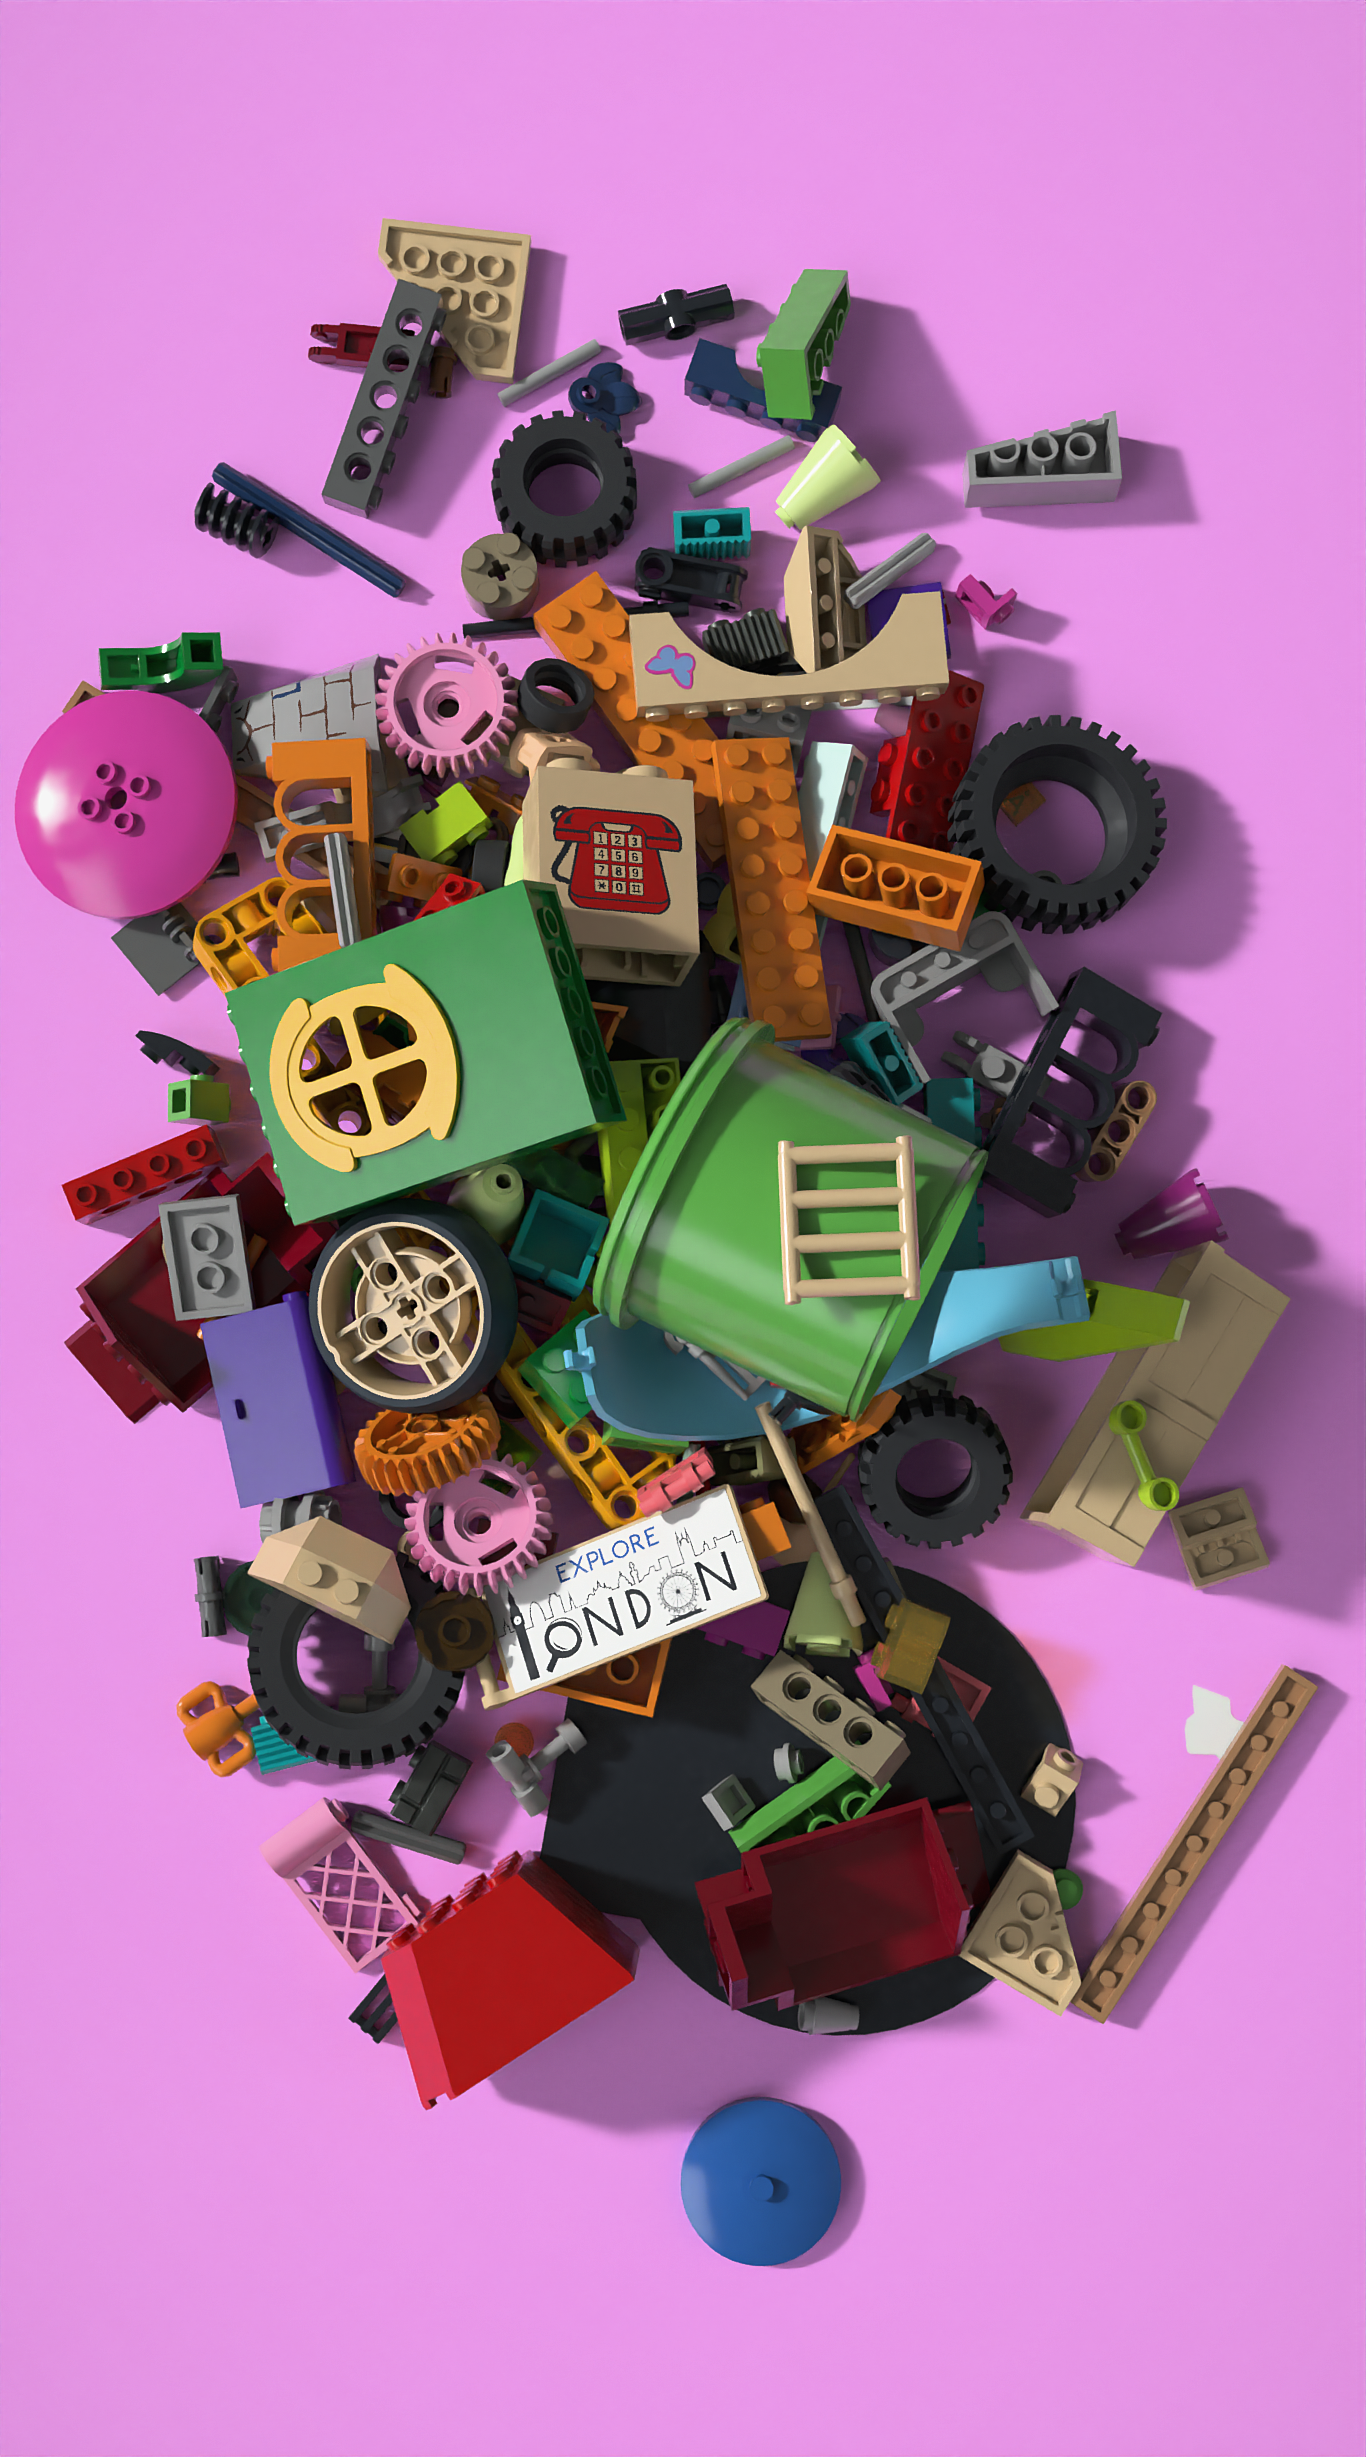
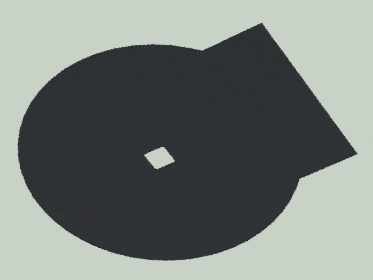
M808 1561L791 1563L761 1572L769 1594V1598L765 1601L790 1610L775 1656L780 1650L792 1658L795 1654L800 1655L813 1666L814 1670L812 1673L823 1680L825 1676L832 1678L844 1689L842 1695L852 1702L856 1698L862 1700L875 1712L873 1715L875 1719L883 1725L888 1720L906 1734L904 1741L911 1753L889 1780L890 1788L866 1815L926 1797L932 1811L968 1801L969 1798L939 1743L931 1735V1730L914 1720L912 1723L901 1718V1713L890 1706L880 1712L874 1709L852 1668L860 1663L853 1649H850V1657H828L805 1654L806 1646L796 1644L795 1651L784 1648V1636ZM893 1565L909 1602V1607L935 1654L991 1687L973 1724L1035 1836L999 1855L973 1808L991 1892L1017 1850H1020L1053 1871L1056 1869H1066L1074 1832L1075 1790L1055 1817L1021 1797L1024 1785L1041 1763L1044 1751L1049 1743L1071 1751L1061 1713L1048 1684L1032 1658L1015 1637L988 1611L963 1593L937 1579L908 1568ZM856 1593L857 1600L866 1618V1622L860 1625L863 1639L862 1654L877 1646L880 1651L887 1649ZM695 1628L690 1630V1633L685 1632L672 1638L653 1717L570 1697L567 1698L564 1721L567 1718L570 1719L581 1732L587 1744L575 1754L568 1748L557 1757L540 1859L600 1912L640 1919L659 1947L683 1973L713 1997L730 2006L724 1986L719 1987L716 1976L717 1964L710 1950L704 1924L706 1918L697 1895L695 1882L741 1869V1852L728 1832L835 1756L762 1703L754 1693L751 1685L773 1660L774 1656L766 1654L764 1661L741 1653L743 1645L730 1640L727 1647L715 1644L704 1639L705 1631ZM893 1659L874 1668L876 1674L883 1671L894 1693L888 1695L890 1701L896 1692L908 1699L912 1697L909 1688L902 1682L903 1677ZM801 1689L796 1693L794 1699H804L808 1696L811 1689ZM836 1710L828 1713L824 1722L837 1720L841 1711ZM863 1733L857 1737L856 1741L859 1740L864 1745L869 1742L872 1734ZM784 1743H792L795 1750H801L804 1773L798 1775L797 1783H789L788 1780L779 1781L776 1775L774 1750L783 1748ZM734 1774L756 1807L736 1825L723 1831L702 1797L723 1779ZM983 1906L970 1910V1923L966 1926V1932ZM956 1955L824 1996L849 2003L850 2005H857L859 2008V2023L856 2030L824 2033L822 2035H867L896 2030L925 2021L957 2006L979 1992L995 1977ZM773 1998L737 2009L743 2014L771 2025L808 2033V2031L799 2029V2004L778 2011Z

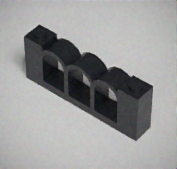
M1085 966L1070 974L1057 999L1059 1007L1051 1011L980 1151L984 1149L989 1152L980 1180L1047 1219L1059 1216L1062 1213L1065 1214L1073 1205L1076 1198L1073 1190L1078 1180L1070 1175L1080 1171L1085 1166L1092 1150L1091 1137L1087 1130L1105 1123L1113 1113L1116 1101L1112 1083L1127 1077L1133 1071L1138 1061L1139 1049L1146 1046L1149 1047L1160 1031V1027L1157 1026L1162 1015L1160 1011ZM1074 1019L1106 1037L1113 1044L1117 1054V1063L1111 1074L1099 1071L1061 1048ZM1051 1065L1081 1082L1089 1089L1093 1096L1094 1108L1092 1115L1087 1121L1075 1118L1037 1095ZM1027 1111L1055 1127L1066 1136L1070 1144V1156L1063 1168L1047 1163L1012 1142Z

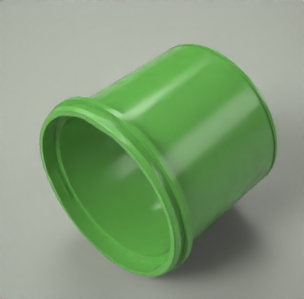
M734 1017L726 1021L714 1033L698 1054L674 1092L644 1148L617 1208L603 1246L593 1284V1303L602 1315H610L611 1324L622 1330L631 1328L639 1320L645 1321L841 1416L848 1417L849 1415L850 1420L857 1422L885 1378L934 1283L974 1196L989 1152L984 1149L979 1151V1147L774 1045L775 1029L772 1024L762 1019L752 1023L751 1019L747 1017ZM911 1136L915 1168L921 1282L920 1299L916 1301L904 1299V1294L801 1298V1303L786 1305L782 1272L778 1142L782 1140L793 1141L794 1147L896 1143L897 1137ZM896 1161L796 1165L797 1191L897 1187ZM898 1205L798 1209L799 1235L900 1231ZM900 1249L800 1253L801 1280L902 1276Z

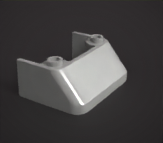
M987 912L972 920L960 952L930 944L882 971L872 982L871 996L880 1021L891 1022L890 1028L894 1029L893 1035L898 1036L897 1042H900L901 1049L905 1050L904 1055L909 1056L908 1062L912 1063L911 1069L916 1070L915 1076L920 1077L919 1082L923 1083V1085L931 1079L912 1048L919 1043L924 1034V1024L916 1009L979 973L983 975L987 984L998 992H1009L1023 984L1041 1017L1059 1007L1011 921L1000 912Z

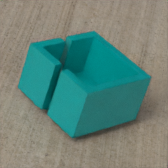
M536 1189L527 1206L507 1256L512 1272L533 1281L538 1279L544 1281L543 1285L571 1296L572 1302H575L583 1290L595 1259L594 1256L599 1249L610 1219Z

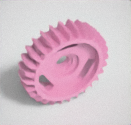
M454 632L450 635L449 643H443L439 633L435 634V644L431 645L421 636L420 649L416 650L410 643H407L406 647L409 654L407 658L395 653L394 657L398 664L397 669L385 665L386 674L391 680L379 679V687L386 693L375 694L377 704L384 706L375 710L377 719L385 720L379 724V729L383 735L390 734L385 740L388 747L398 746L395 750L397 758L401 760L409 755L407 761L412 769L421 761L422 770L425 775L429 774L432 766H436L440 778L444 777L446 768H451L454 776L458 778L460 766L464 765L470 774H473V762L479 760L484 767H487L486 754L488 752L497 758L500 756L496 743L499 742L507 746L510 743L509 737L504 731L515 732L516 724L513 720L509 719L519 716L518 707L511 705L516 703L518 698V692L510 690L516 685L514 677H504L508 674L509 669L505 662L496 665L499 661L496 651L485 656L487 649L483 641L475 649H472V639L469 635L466 636L462 645L458 644ZM459 662L472 666L473 671L472 674L437 669L435 664ZM445 699H453L459 704L458 713L451 718H444L437 712L438 705ZM410 701L421 734L413 737L407 734L398 711L399 704ZM486 713L493 718L490 726L477 740L466 745L463 742L464 738Z
M496 1450L491 1451V1458L482 1460L481 1468H472L469 1477L462 1475L456 1479L455 1484L448 1482L442 1485L441 1490L435 1487L429 1489L426 1494L422 1491H416L412 1495L418 1503L406 1504L408 1514L413 1516L404 1519L406 1529L411 1531L406 1534V1540L408 1545L414 1546L410 1551L415 1560L421 1559L419 1561L420 1569L424 1573L431 1570L430 1577L433 1582L437 1583L444 1577V1586L448 1591L452 1589L456 1582H459V1589L463 1595H466L469 1585H474L478 1596H482L484 1585H490L492 1591L497 1594L498 1582L504 1580L509 1588H513L512 1575L517 1573L521 1578H527L523 1567L526 1563L535 1568L538 1567L537 1559L533 1553L546 1554V1546L540 1540H551V1531L545 1526L553 1524V1517L550 1512H546L551 1509V1503L548 1497H544L546 1495L544 1485L542 1483L537 1484L538 1478L534 1471L526 1474L527 1469L523 1461H520L513 1467V1459L509 1453L499 1462ZM483 1479L502 1481L515 1488L518 1492L512 1499L481 1482ZM435 1506H443V1541H430L429 1523ZM477 1516L488 1517L491 1520L490 1529L484 1534L472 1533L469 1530V1524L473 1518ZM515 1541L517 1547L510 1554L494 1563L482 1566L481 1560Z

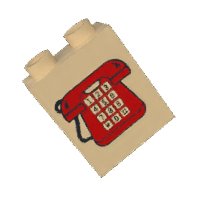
M560 758L549 762L546 766H537L522 803L523 879L556 884L584 979L680 986L700 954L693 781L668 778V774L664 769L651 765L631 767L624 771L623 774L592 771V767L588 762L577 758Z

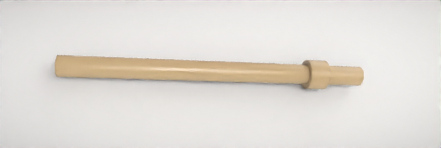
M764 1402L756 1406L755 1410L831 1578L829 1583L831 1591L836 1600L840 1599L851 1626H859L866 1622V1618L855 1595L857 1587L851 1574L846 1575L781 1426L776 1423V1419L773 1420L768 1415L773 1410L770 1402Z

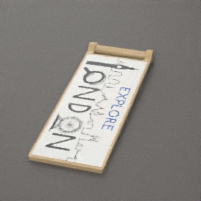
M724 1484L675 1504L664 1513L658 1511L648 1518H641L537 1561V1568L526 1565L524 1566L527 1575L526 1579L521 1578L517 1573L511 1576L513 1588H509L504 1580L498 1582L497 1594L492 1591L490 1585H484L482 1596L477 1595L475 1587L468 1588L466 1594L482 1599L493 1616L495 1625L494 1640L509 1688L500 1691L488 1653L484 1661L476 1666L485 1695L481 1698L484 1710L489 1711L500 1708L513 1700L767 1600L769 1594L732 1486Z

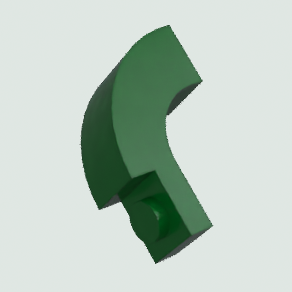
M181 632L177 640L156 647L99 648L101 690H138L161 694L186 690L208 683L218 677L223 671L220 632Z

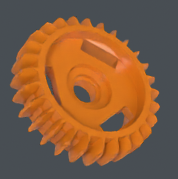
M479 1391L459 1405L436 1412L414 1414L387 1409L385 1412H376L375 1420H368L365 1423L366 1428L360 1429L359 1437L354 1442L355 1458L363 1478L367 1484L371 1485L373 1490H380L385 1495L392 1492L396 1497H399L404 1492L410 1497L416 1491H422L426 1494L431 1488L438 1487L441 1490L442 1485L448 1482L455 1484L456 1479L462 1475L469 1477L472 1468H481L482 1460L490 1459L491 1451H495L498 1447V1442L501 1439L500 1421L492 1402L487 1395H483L482 1391Z

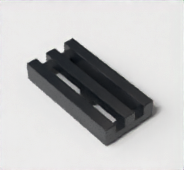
M385 1973L348 2017L352 2023L358 2024L365 2034L368 2033L373 2037L372 2040L377 2044L382 2041L398 2021L394 2011L380 2029L374 2026L376 2021L393 2002L391 1994L389 1993L368 2019L361 2014L387 1984Z

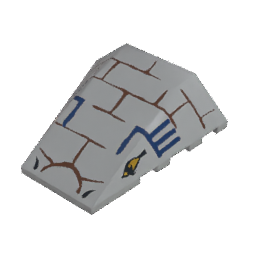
M379 653L231 703L233 768L235 774L268 779L266 756H272V743L366 738L371 747L373 788L375 791L388 792L386 757L380 744L379 719H377L375 710L378 709L375 694H378L377 691H381L378 684L379 679H381Z

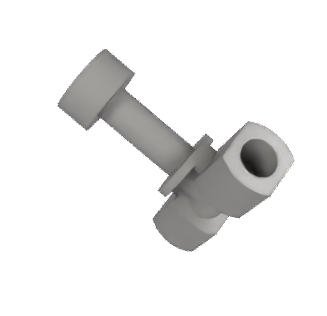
M364 1632V1650L372 1651V1685L364 1687V1694H341L338 1711L354 1714L372 1712L389 1705L401 1695L396 1694L395 1686L388 1685V1651L396 1648L395 1641L392 1645Z
M568 1718L555 1728L559 1736L530 1759L525 1753L519 1757L505 1739L494 1744L485 1754L499 1775L506 1782H511L513 1786L510 1791L530 1817L541 1813L550 1803L537 1784L543 1779L539 1771L568 1748L575 1754L587 1744L581 1732Z

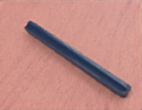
M220 462L213 470L212 478L215 483L235 496H240L246 503H254L256 505L255 509L258 511L268 510L269 518L272 520L279 517L280 525L388 595L397 598L404 590L406 583L402 576L230 465Z

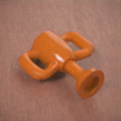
M207 1681L199 1684L180 1698L176 1705L177 1716L186 1725L183 1728L184 1736L193 1751L203 1761H208V1765L215 1775L221 1778L232 1776L249 1764L256 1756L253 1737L242 1728L244 1719L259 1709L254 1693L234 1707L233 1705H228L224 1691L219 1684ZM209 1696H213L215 1709L203 1714L199 1718L189 1713L199 1703ZM233 1739L244 1745L243 1749L223 1763L220 1762L219 1751L226 1747Z

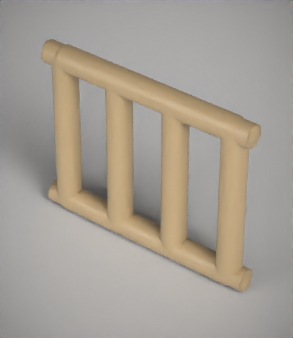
M908 1135L897 1137L896 1143L794 1147L793 1141H779L778 1176L785 1304L801 1303V1298L904 1294V1299L919 1300L921 1282L912 1137ZM896 1161L897 1187L797 1191L796 1165ZM898 1205L900 1231L799 1235L798 1209ZM901 1250L902 1276L801 1280L800 1253Z

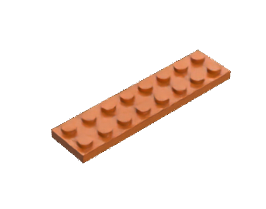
M789 737L714 740L711 750L749 1019H751L752 1023L762 1019L772 1024L775 1029V1042L829 1038L832 1035L814 906L809 904L806 894L810 878Z

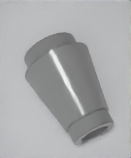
M827 1997L799 2004V2029L808 2031L809 2035L856 2030L858 2027L859 2008L857 2005H850L849 2003Z

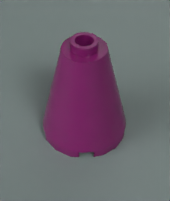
M1197 1168L1187 1172L1118 1224L1121 1231L1114 1235L1123 1255L1131 1252L1133 1258L1138 1259L1184 1250L1211 1240L1215 1243H1220L1229 1239L1226 1231L1218 1234L1216 1228L1223 1224L1205 1184L1202 1182L1196 1185L1193 1180L1200 1176Z

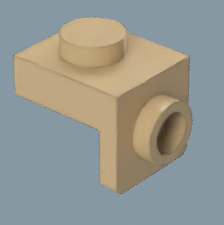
M1049 1743L1044 1751L1041 1763L1024 1785L1021 1797L1055 1817L1079 1784L1083 1762L1077 1759L1071 1751Z

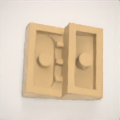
M1243 1487L1168 1511L1176 1542L1194 1591L1269 1567L1270 1561L1257 1532V1521Z

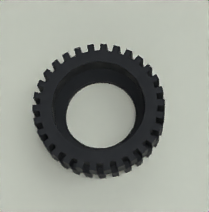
M1050 715L1042 726L1040 716L1029 718L1023 728L1021 723L1018 722L1011 725L1005 735L1002 731L992 738L988 746L985 745L959 783L960 785L951 801L954 804L948 814V822L953 823L947 832L948 842H957L950 854L982 861L985 880L982 893L985 891L990 896L984 907L989 911H994L1001 904L1007 908L1004 915L1009 918L1011 923L1017 916L1024 919L1021 929L1030 932L1039 922L1042 923V934L1052 935L1060 925L1062 926L1063 934L1074 933L1080 925L1084 931L1093 928L1099 920L1103 923L1110 919L1117 910L1120 911L1149 879L1151 872L1156 868L1160 860L1157 856L1164 849L1166 841L1165 838L1160 836L1167 829V818H1158L1166 808L1164 797L1152 798L1160 789L1157 778L1149 781L1145 780L1144 776L1151 769L1147 761L1144 759L1136 765L1131 759L1138 750L1131 744L1123 751L1115 744L1121 736L1116 732L1111 731L1106 739L1099 736L1102 728L1101 724L1092 721L1087 730L1080 729L1082 718L1071 716L1066 725L1061 726V715ZM1034 781H1055L1073 787L1090 800L1101 817L1105 831L1104 852L1098 866L1091 874L1075 883L1067 885L1058 884L1032 875L1011 858L997 835L996 820L1003 800L1016 788Z
M398 1551L395 1559L411 1606L406 1618L415 1630L417 1617L425 1603L438 1594L445 1593L443 1590L444 1583L441 1580L437 1583L433 1582L430 1575L420 1569L419 1561L415 1565L409 1562V1555ZM275 1588L271 1595L266 1593L262 1599V1609L259 1614L255 1613L252 1621L253 1632L248 1637L249 1658H247V1666L250 1674V1683L259 1708L272 1730L274 1729L279 1734L280 1739L287 1745L290 1744L296 1748L299 1754L306 1758L308 1756L317 1759V1763L326 1766L329 1763L339 1765L340 1769L351 1770V1766H362V1769H371L373 1765L384 1763L385 1766L394 1763L395 1759L402 1755L407 1757L416 1752V1748L422 1743H428L434 1737L439 1727L442 1728L448 1720V1715L452 1709L454 1710L458 1701L465 1671L459 1673L439 1671L428 1664L419 1651L417 1667L411 1682L404 1692L389 1705L372 1712L359 1714L340 1712L324 1705L309 1692L300 1676L297 1665V1647L301 1632L318 1608Z

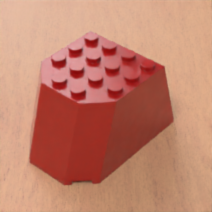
M530 1849L520 1855L518 1850L511 1852L497 1862L498 1866L494 1868V1872L487 1877L484 1872L476 1875L464 1884V1888L459 1891L461 1894L453 1899L451 1894L444 1896L430 1906L431 1909L416 1926L412 1922L395 1932L391 1936L392 1939L386 1943L388 1949L382 1956L381 1962L420 2101L426 2111L438 2104L436 2101L438 2096L446 2093L449 2100L457 2098L635 1980L640 1948L636 1942Z

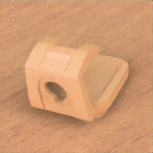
M538 727L524 728L518 732L509 752L511 769L516 773H522L523 765L529 768L530 783L537 766H546L549 762L560 758L584 760L591 765L592 771L600 772L598 761L592 758L593 749L569 733H551Z

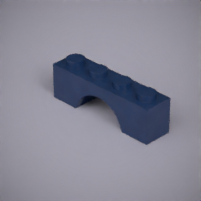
M699 338L684 379V395L689 396L693 402L699 405L709 406L713 404L724 408L732 416L738 418L748 416L759 420L767 428L773 430L783 428L795 432L799 438L805 441L816 442L824 430L833 424L841 400L842 386L823 380L824 385L821 394L812 396V403L815 406L812 420L770 418L767 412L765 391L752 386L741 375L736 363L735 350Z

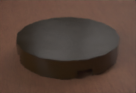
M454 1590L440 1593L425 1603L417 1617L414 1635L417 1649L428 1664L439 1671L459 1673L471 1670L484 1661L493 1646L495 1625L493 1616L483 1601L470 1594L463 1595L460 1591Z

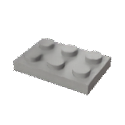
M235 1194L159 1204L176 1321L235 1315L256 1310L240 1195Z

